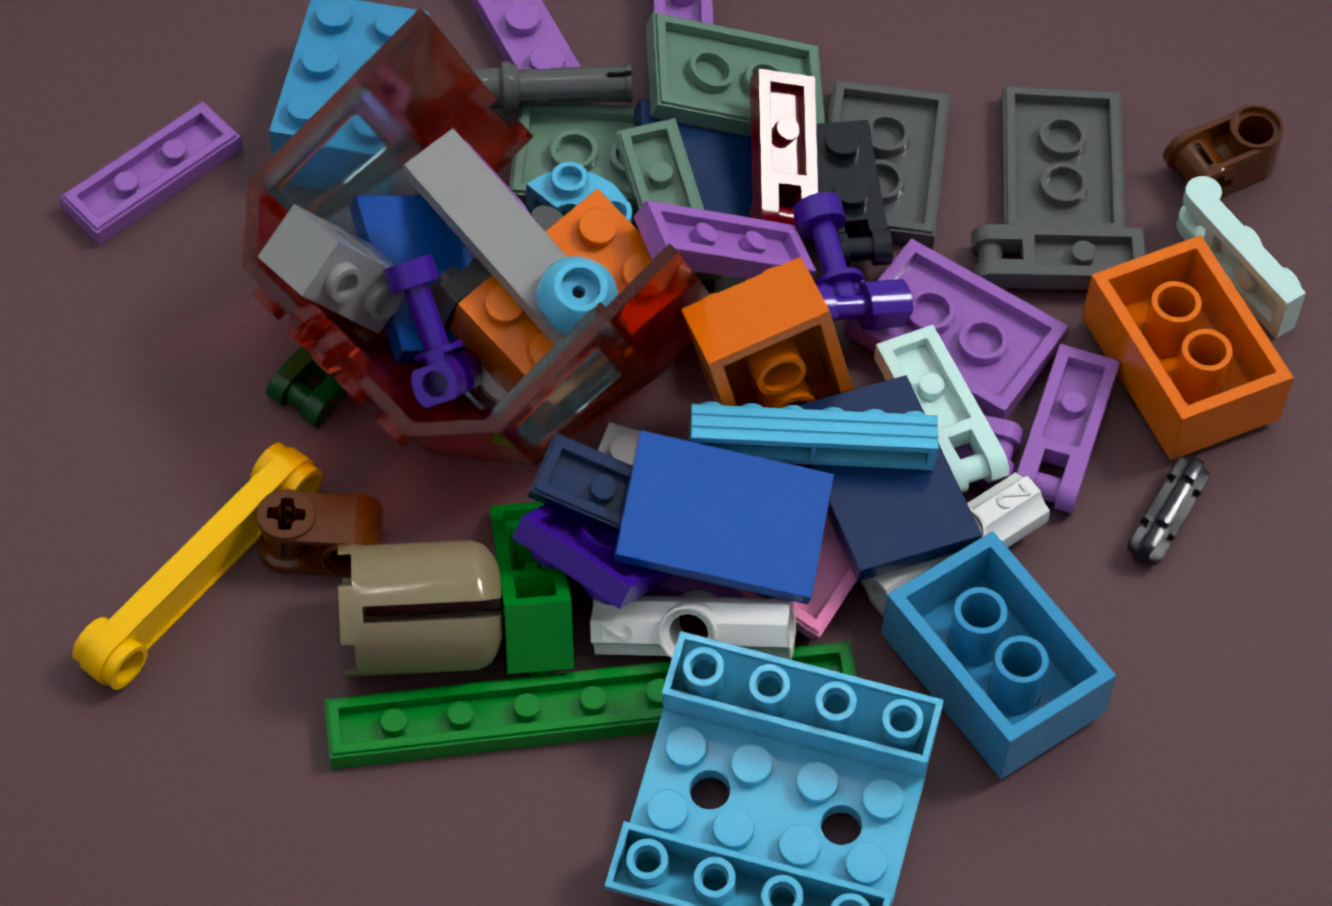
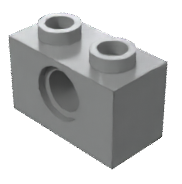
M295 204L257 256L301 296L377 333H380L389 318L395 314L405 297L404 291L394 294L390 293L383 270L395 266V264L370 243Z

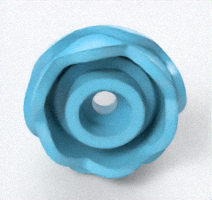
M582 256L564 257L552 263L542 274L536 290L538 309L543 312L546 320L557 331L566 335H582L602 330L610 322L618 303L617 285L609 270L599 262ZM579 289L583 292L584 296L576 298L572 291Z

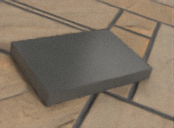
M834 80L828 123L868 120L887 227L891 232L892 244L906 245L912 238L924 246L933 249L951 94ZM866 233L848 235V238L866 236Z
M1003 86L1000 99L1002 224L1126 227L1121 92Z

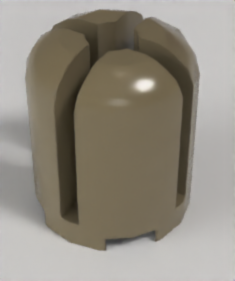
M473 540L338 545V555L351 554V578H342V585H338L341 646H354L356 667H345L343 672L344 678L478 671L492 663L503 641L502 611L500 609L367 614L368 606L470 602L501 598L500 568L495 557L485 545Z

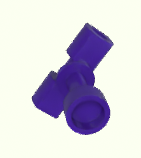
M820 192L799 200L792 208L799 235L803 238L814 240L823 275L815 281V284L830 310L833 323L838 320L857 319L863 330L903 327L913 313L912 296L904 279L865 282L861 270L847 267L837 233L846 224V217L839 195L832 192Z
M432 253L384 269L383 273L390 293L394 294L404 291L424 348V352L413 355L415 362L425 359L427 363L426 366L412 372L411 385L418 402L423 407L429 408L458 398L465 394V392L482 385L483 370L475 354L470 349L458 353L454 352L455 348L464 345L462 339L450 343L448 341L428 284L429 281L440 278Z

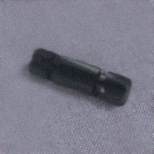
M1184 456L1175 461L1167 475L1168 480L1162 483L1141 518L1140 523L1145 526L1138 525L1128 540L1127 549L1133 554V560L1140 564L1145 562L1153 566L1162 561L1171 545L1166 540L1173 541L1196 503L1197 499L1195 497L1200 496L1209 481L1210 473L1203 467V461L1196 457L1189 459Z

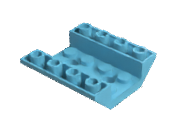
M680 631L662 691L663 712L630 822L624 821L604 886L605 890L663 906H892L923 790L944 700ZM715 778L722 781L728 787L730 795L721 807L710 810L703 809L697 806L690 796L694 785L700 780ZM847 813L857 820L861 833L856 840L849 844L838 845L832 843L822 832L821 826L824 820L832 814Z

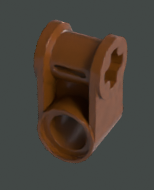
M1254 104L1243 106L1224 117L1203 126L1189 128L1180 133L1165 148L1163 160L1169 168L1178 170L1187 183L1197 176L1213 178L1221 186V199H1223L1228 194L1253 183L1264 181L1271 176L1276 166L1284 124L1281 117L1271 108Z
M291 489L274 491L259 503L257 509V523L261 531L258 540L259 557L264 565L273 571L281 573L334 574L339 577L351 578V554L338 555V545L380 544L383 519L382 505L374 497L357 492L333 494L300 492ZM289 506L291 507L292 519L285 520V507ZM282 543L288 544V556L282 555Z

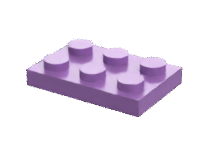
M912 238L877 280L904 279L908 284L913 301V313L904 326L863 330L857 319L845 320L844 326L845 336L875 352V347L878 343L934 325L983 414L1001 419H1007L1057 353L1059 345L1066 341L1069 329L1067 324Z

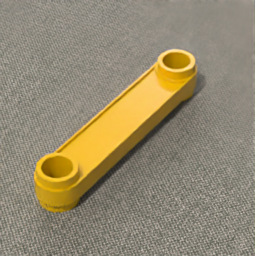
M277 442L267 448L255 463L250 480L110 619L107 617L97 618L82 631L72 650V657L80 664V668L101 685H108L114 690L126 687L143 668L148 656V650L259 539L261 534L257 523L259 503L268 494L277 490L291 489L300 492L317 493L323 479L322 471L315 466L313 460L294 447H287L283 443ZM285 507V512L287 510L291 512V507Z

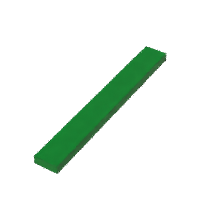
M850 641L794 647V654L790 660L857 677ZM671 661L324 699L331 769L656 733L663 712L662 691Z

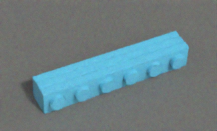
M708 401L702 404L691 405L689 441L787 464L933 471L939 450L938 416L925 415L920 411H909L905 414L885 413L879 409L855 412L844 411L838 407L811 410L803 409L796 405H789L783 408H768L755 403H748L742 406H725L718 402Z

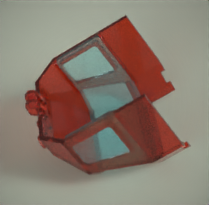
M419 8L250 178L247 188L243 268L259 284L251 294L277 320H280L286 313L291 316L286 324V333L302 348H305L311 354L313 360L326 373L331 374L338 371L333 376L334 379L354 399L362 404L370 396L381 407L383 411L375 420L402 447L410 439H413L429 454L537 467L543 461L555 433L569 439L574 438L659 377L693 343L681 309L710 295V293L681 254L670 243L607 307L599 302L595 306L596 308L591 309L498 404L490 400L482 391L481 386L465 392V394L458 398L429 408L423 407L418 402L411 385L412 372L426 366L427 363L396 364L385 326L380 333L374 332L301 296L257 257L294 204L357 236L350 212L355 196L421 195L402 174L403 166L409 159L415 157L452 128L464 141H467L496 174L533 138V135L520 121L516 120L508 127L489 108L497 97L482 83L431 18Z

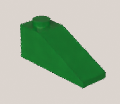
M541 502L489 506L493 552L500 568L501 598L498 600L499 609L502 611L503 645L508 674L526 673L539 676L550 674L555 670L574 669L572 604L567 574L561 570L552 569L540 564L532 557L528 548L512 538L521 517L544 505Z

